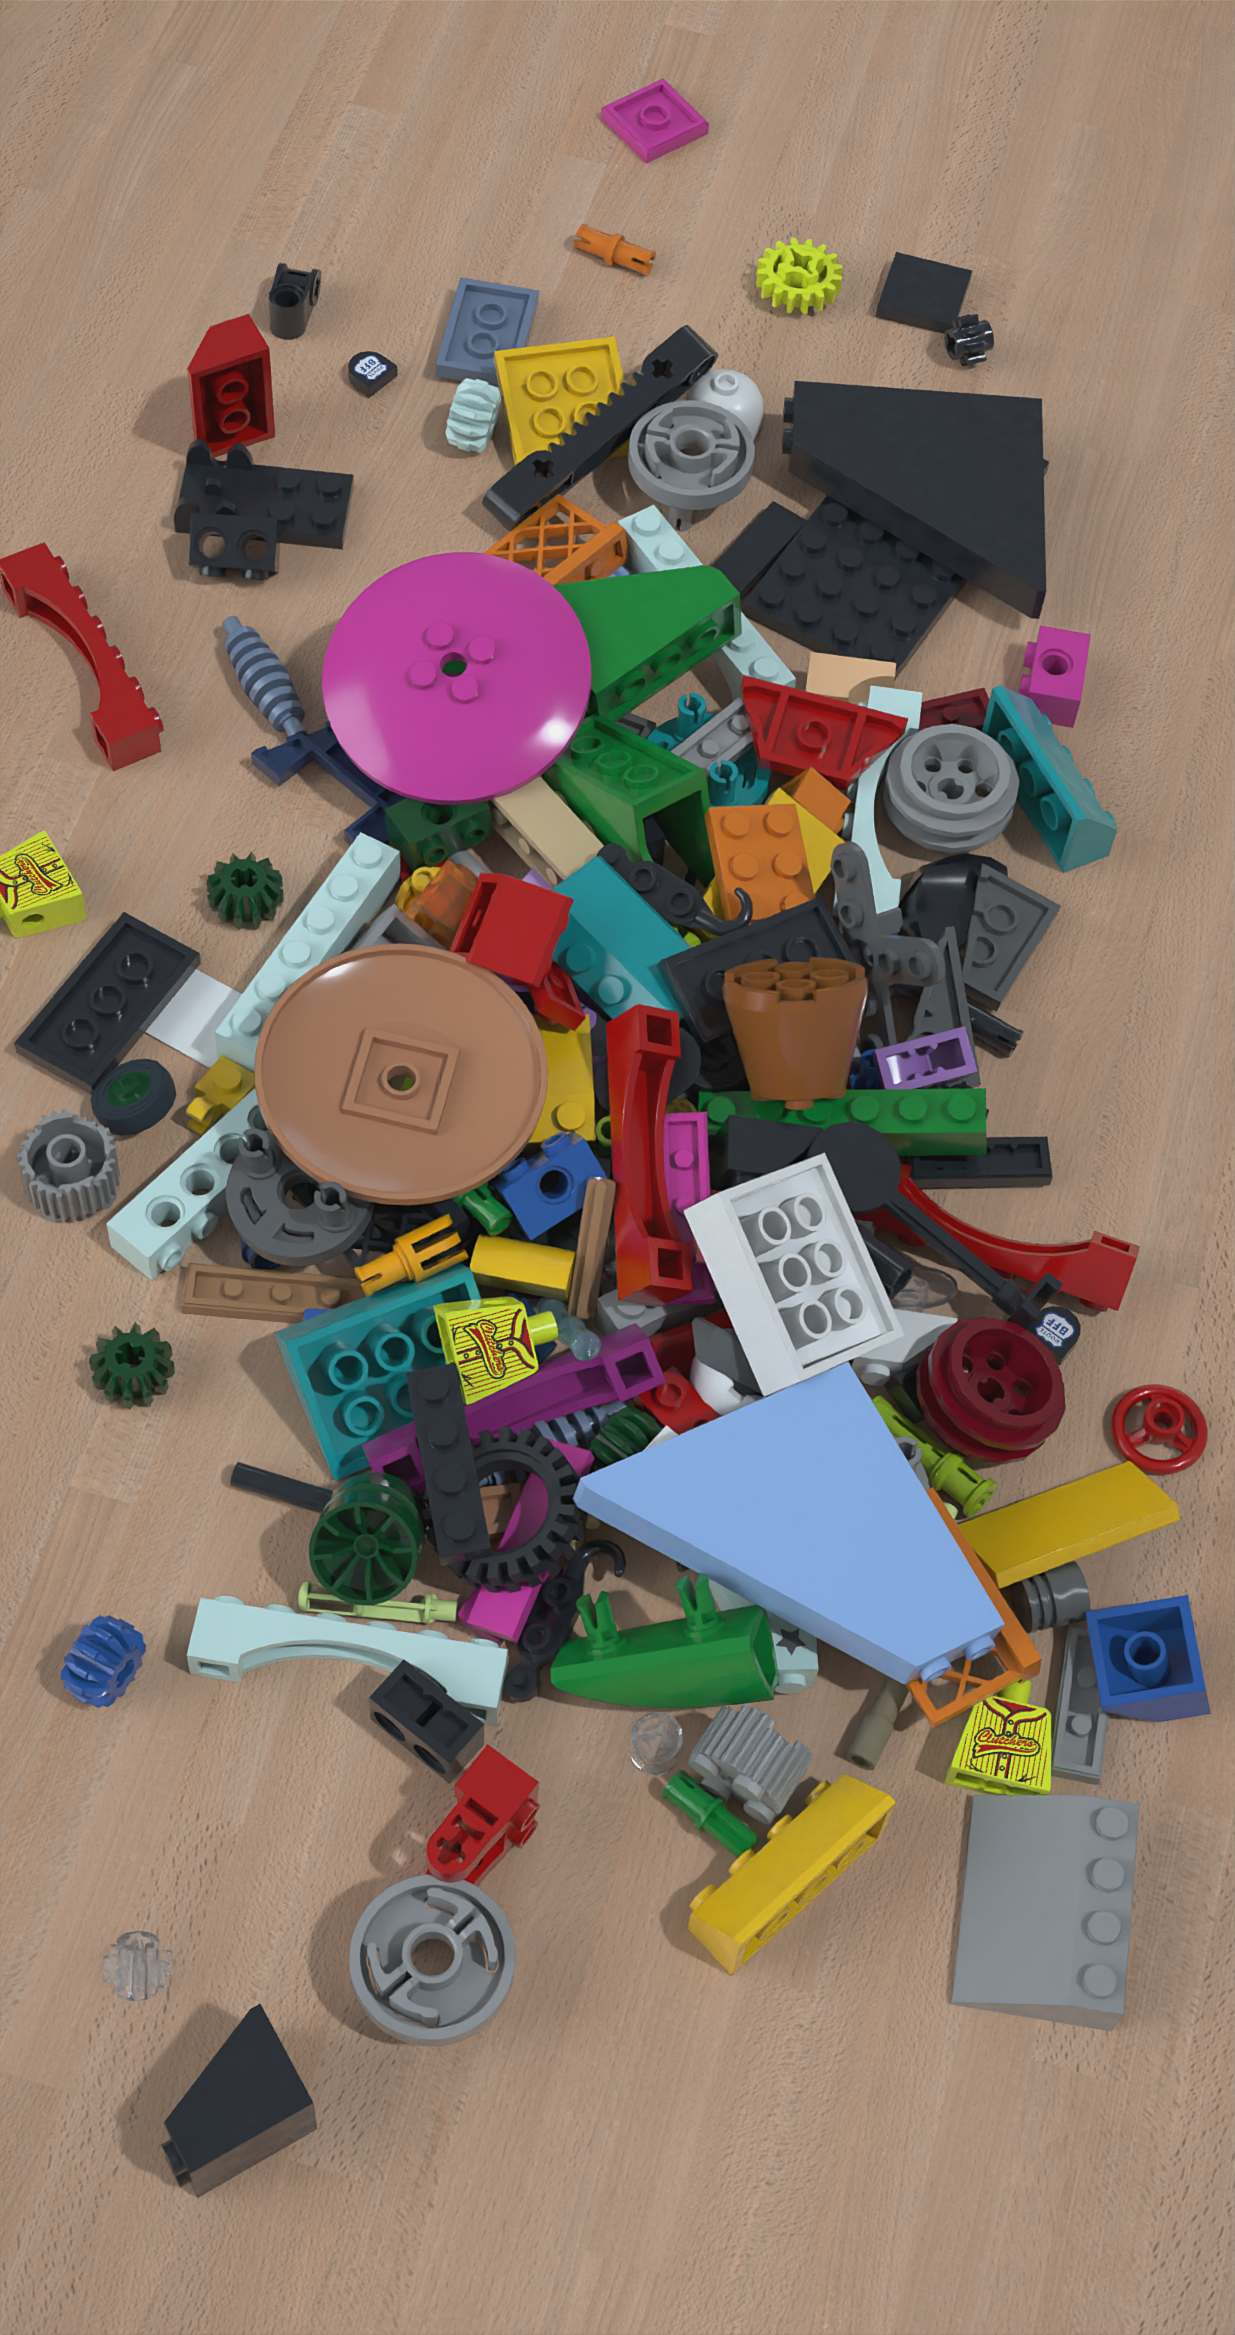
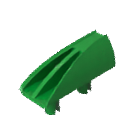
M700 1573L695 1589L688 1575L675 1583V1588L679 1593L686 1618L618 1631L607 1592L601 1591L595 1605L589 1593L580 1597L576 1601V1606L580 1612L587 1637L568 1640L559 1650L551 1666V1683L559 1690L601 1702L651 1708H702L775 1700L774 1691L776 1686H779V1676L767 1611L758 1605H751L717 1612L709 1587L708 1575L705 1573Z

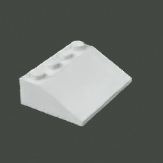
M825 1153L721 1191L683 1211L764 1397L905 1336Z

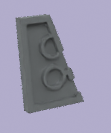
M983 863L978 875L961 969L966 995L997 1012L1057 917L1061 906Z

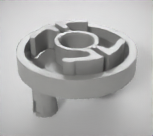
M675 401L650 410L636 423L629 441L628 465L631 476L638 487L649 497L669 506L667 521L675 531L677 519H681L680 531L683 532L692 527L694 523V510L709 509L723 505L734 499L745 489L753 471L755 446L752 435L746 425L730 411L703 401Z
M421 1875L402 1880L380 1893L364 1910L356 1924L350 1943L349 1967L351 1982L361 2008L369 2019L386 2034L397 2040L417 2046L434 2047L450 2045L479 2033L502 2009L514 1979L515 1943L508 1920L501 1908L487 1893L465 1880L447 1883L438 1880L433 1875ZM428 1900V1905L444 1908L446 1910L453 1912L455 1915L452 1916L451 1914L436 1908L425 1907V1902ZM428 1939H438L447 1943L454 1953V1961L450 1968L436 1976L420 1973L411 1961V1954L420 1942ZM477 1939L481 1941L485 1949L488 1961V1970H496L497 1961H499L498 1970L493 1974L486 1973V1963L484 1954L480 1944L478 1942H475ZM366 1958L368 1959V1964L371 1967L373 1982L376 1986L377 1991L379 1992L378 1994L375 1993L373 1986L371 1984L369 1969L366 1964ZM399 2013L406 2018L419 2021L422 2024L428 2026L436 2025L438 2023V2018H440V2024L436 2027H424L420 2024L402 2019L401 2017L395 2014Z

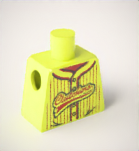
M45 830L0 856V918L3 917L12 935L17 938L27 937L87 919L83 894Z
M497 1297L433 1305L446 1363H456L462 1399L466 1405L481 1400L536 1373L539 1365L534 1346L557 1340L559 1337L557 1324L551 1311L527 1317L524 1304L513 1297Z
M1019 1680L999 1691L998 1696L992 1695L973 1706L945 1776L944 1784L987 1795L1049 1794L1051 1788V1712L1046 1708L1028 1704L1032 1686L1030 1680L1023 1684Z

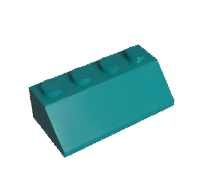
M1001 685L992 688L982 732L998 742L1013 759L1019 777L1016 800L1061 871L1064 873L1109 856L1117 833L1116 822L1110 812L1104 811L1095 797L1091 782L1087 778H1083L1074 765L1070 750L1066 746H1062L1055 736L1047 715L1041 714L1033 700Z
M601 856L594 857L551 890L574 900L569 911L567 928L559 936L551 958L612 1019L636 1004H642L679 1012L680 1028L686 1021L657 965L662 959L690 949L692 946Z

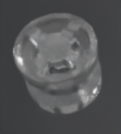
M653 1712L645 1714L637 1720L632 1729L629 1754L632 1763L638 1770L646 1775L659 1776L667 1774L675 1768L680 1760L684 1737L682 1728L676 1719L666 1713ZM665 1748L661 1752H657L658 1749Z

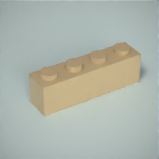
M541 775L527 785L507 795L486 801L490 806L492 826L531 869L533 866L552 888H555L596 857L598 851L604 846L597 839L591 825L585 820L581 821L569 808L564 796L558 791H553L542 779Z

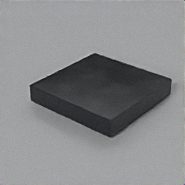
M896 252L877 306L876 317L945 334L946 330L954 328L952 319L959 317L971 281L972 270Z

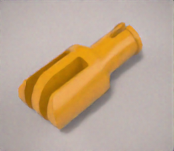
M449 1213L396 1238V1244L392 1246L394 1251L361 1267L354 1268L358 1280L361 1281L378 1274V1276L360 1284L367 1297L406 1277L409 1281L420 1282L469 1258L466 1250L462 1249L424 1267L420 1264V1262L461 1242L457 1231L440 1236L415 1249L411 1245L450 1226L453 1222Z

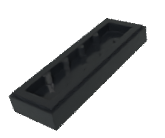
M986 1137L987 1155L907 1156V1165L912 1167L909 1176L919 1188L1047 1186L1051 1184L1053 1178L1048 1137Z

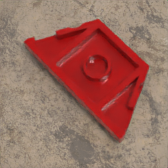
M743 675L740 691L758 765L761 768L796 777L812 767L834 787L846 790L905 734L908 718Z

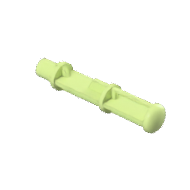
M309 1581L301 1585L298 1593V1605L302 1612L332 1613L336 1615L357 1616L358 1618L367 1617L432 1624L435 1620L456 1621L458 1601L441 1600L432 1593L425 1594L420 1603L388 1600L376 1605H355L342 1601L333 1595L312 1593V1586H323L320 1583H311ZM310 1602L353 1605V1613L310 1609Z

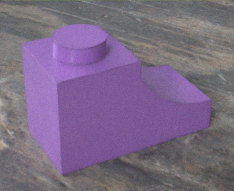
M965 1026L876 1049L871 1052L881 1089H926L967 1078L978 1072Z

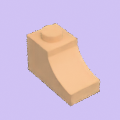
M810 652L805 691L858 705L859 702H867L870 685L893 688L896 663Z

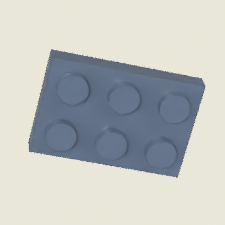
M460 277L435 364L436 376L464 381L466 378L475 381L479 379L489 382V385L499 387L493 360L494 351L527 347L539 303V290Z

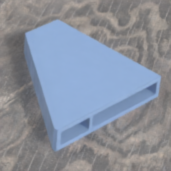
M845 1362L580 1478L573 1497L577 1507L697 1573H705L708 1575V1579L904 1685L919 1677L922 1678L924 1683L930 1682L950 1670L952 1667L950 1662L960 1657L966 1656L968 1661L980 1658L995 1647L993 1640L1005 1625L849 1362Z

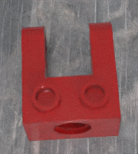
M487 1744L454 1785V1797L457 1798V1804L432 1834L427 1843L426 1863L428 1868L426 1875H433L438 1880L447 1883L465 1880L478 1887L484 1878L506 1856L513 1845L521 1849L535 1832L538 1822L534 1818L540 1808V1804L537 1803L539 1781ZM458 1849L461 1852V1856L454 1851Z

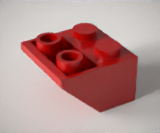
M480 873L449 952L465 957L466 962L491 971L506 984L539 988L542 980L550 971L552 954L559 936L567 928L569 911L574 900L566 895L505 874Z

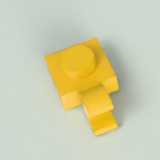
M222 1055L194 1087L196 1098L186 1109V1114L192 1117L187 1123V1128L203 1136L212 1127L221 1113L226 1115L255 1089L254 1073Z

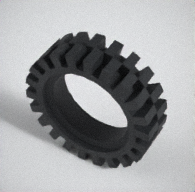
M499 1427V1437L496 1438L489 1429L478 1432L481 1443L474 1446L471 1442L478 1482H481L484 1478L495 1472L506 1469H522L534 1473L545 1482L548 1492V1510L541 1527L526 1543L511 1550L502 1552L492 1551V1556L449 1564L447 1566L460 1579L463 1577L470 1586L479 1589L482 1584L488 1592L499 1593L500 1586H505L510 1593L521 1591L520 1582L527 1581L534 1588L542 1584L538 1574L547 1570L553 1577L561 1571L556 1564V1561L561 1556L568 1561L571 1560L576 1553L570 1545L572 1539L579 1542L582 1541L585 1531L579 1525V1521H587L588 1513L578 1508L573 1500L580 1478L558 1447L555 1448L542 1435L537 1439L530 1430L521 1428L519 1436H516L510 1427ZM425 1488L423 1500L430 1507L427 1488ZM422 1509L423 1520L429 1527V1529L425 1530L427 1539L435 1547L434 1551L439 1556L431 1509Z

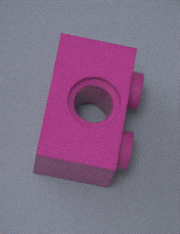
M1040 625L1036 642H1027L1023 667L1030 668V675L1022 674L1018 693L1032 699L1040 713L1047 715L1051 724L1073 728L1082 697L1091 635Z

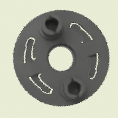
M251 1128L243 1132L247 1142L241 1137L238 1139L237 1146L240 1153L235 1159L228 1175L226 1202L230 1217L238 1234L250 1249L263 1258L278 1264L309 1266L328 1261L340 1255L360 1238L370 1222L375 1202L347 1196L345 1189L339 1183L326 1182L322 1184L313 1179L282 1151L269 1129L263 1131L258 1128ZM311 1183L320 1189V1192L316 1190L314 1193L315 1202L306 1208L293 1209L285 1205L287 1192L296 1184ZM246 1191H251V1192H252V1196H251V1194H245V1195H244V1205H243V1204H242V1196H243L244 1192H246ZM255 1203H256L258 1209L260 1210V1212L263 1214V1216H260V1214H259L258 1211L256 1210ZM246 1209H247L248 1214H249V1216L251 1217L252 1221H251L250 1218L248 1217L247 1212H246ZM291 1234L314 1235V1239L312 1237L291 1236Z

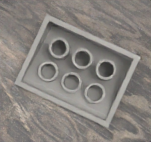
M973 1795L951 2005L1106 2031L1114 2029L1124 2015L1140 1804L1088 1795Z

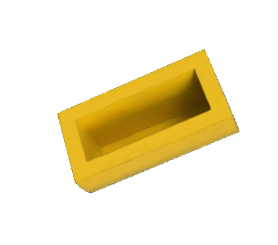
M480 1233L475 1244L469 1269L472 1271L476 1284L568 1301L576 1251Z

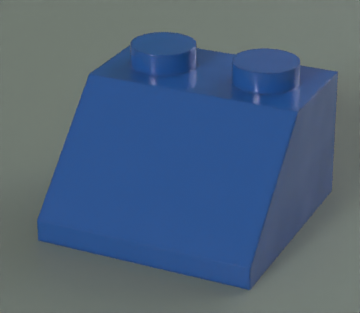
M1188 1595L1085 1612L1102 1711L1156 1722L1211 1714Z

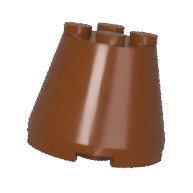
M811 957L809 959L810 963L784 962L777 964V960L772 958L741 964L724 973L723 999L750 1086V1098L752 1100H785L786 1108L803 1110L812 1108L814 1106V1099H836L846 1096V1085L868 996V980L865 977V968L863 966L846 960L824 957Z

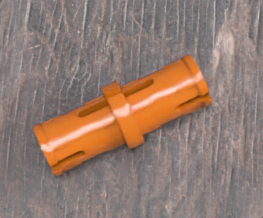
M581 224L576 236L581 237V239H574L575 249H581L604 258L605 263L611 266L617 263L640 272L645 276L651 272L654 264L649 263V260H655V251L625 241V236L618 233L612 236L588 227L586 224Z

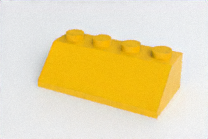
M845 1773L832 1785L827 1780L821 1782L805 1799L804 1802L808 1807L795 1819L790 1814L780 1819L767 1834L770 1842L757 1853L752 1849H748L731 1865L728 1872L732 1876L718 1889L713 1884H710L694 1898L689 1906L693 1912L690 1915L687 1929L732 1976L884 1835L896 1801L889 1794Z

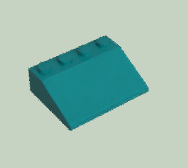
M458 1263L416 1283L414 1280L404 1281L376 1292L369 1297H363L274 1332L293 1386L334 1480L370 1467L362 1444L414 1421L406 1372L447 1365L433 1305L481 1299L472 1271L468 1267Z

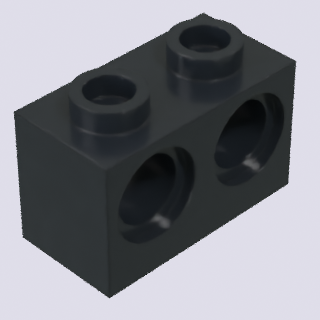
M191 513L189 565L194 568H200V576L225 577L226 570L242 571L243 579L268 580V572L279 573L281 521L278 518ZM213 534L221 535L225 543L222 554L215 558L207 557L203 551L205 539ZM254 537H262L268 546L266 555L257 561L250 560L245 551L248 541Z
M404 1659L369 1697L370 1720L449 1784L484 1746V1723Z

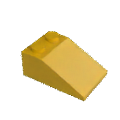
M585 1014V1020L575 1031L560 1023L551 1025L540 1016H533L546 1050L548 1086L544 1109L539 1123L521 1153H539L542 1151L541 1144L551 1136L560 1132L569 1134L574 1131L586 1140L593 1154H595L596 1123L589 1014Z

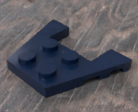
M330 721L325 722V728L308 735L299 732L286 737L285 744L269 750L266 746H263L251 753L252 764L279 787L311 761H315L371 807L368 812L344 830L345 841L351 845L361 832L388 845L390 840L387 833L384 809L406 799V797L384 788L364 774L350 760L340 746Z

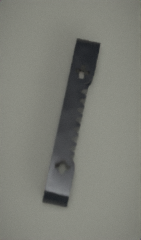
M689 325L681 327L647 355L643 361L641 374L637 372L632 374L630 385L623 382L620 385L619 395L611 392L608 395L607 405L599 402L596 406L595 415L587 412L584 416L583 425L575 422L571 435L565 432L561 434L559 445L551 442L548 451H535L526 456L488 490L483 498L482 505L509 532L512 531L557 494L565 495L630 440L634 426L646 413L663 404L675 402L688 391L694 383L710 371L718 358V353Z

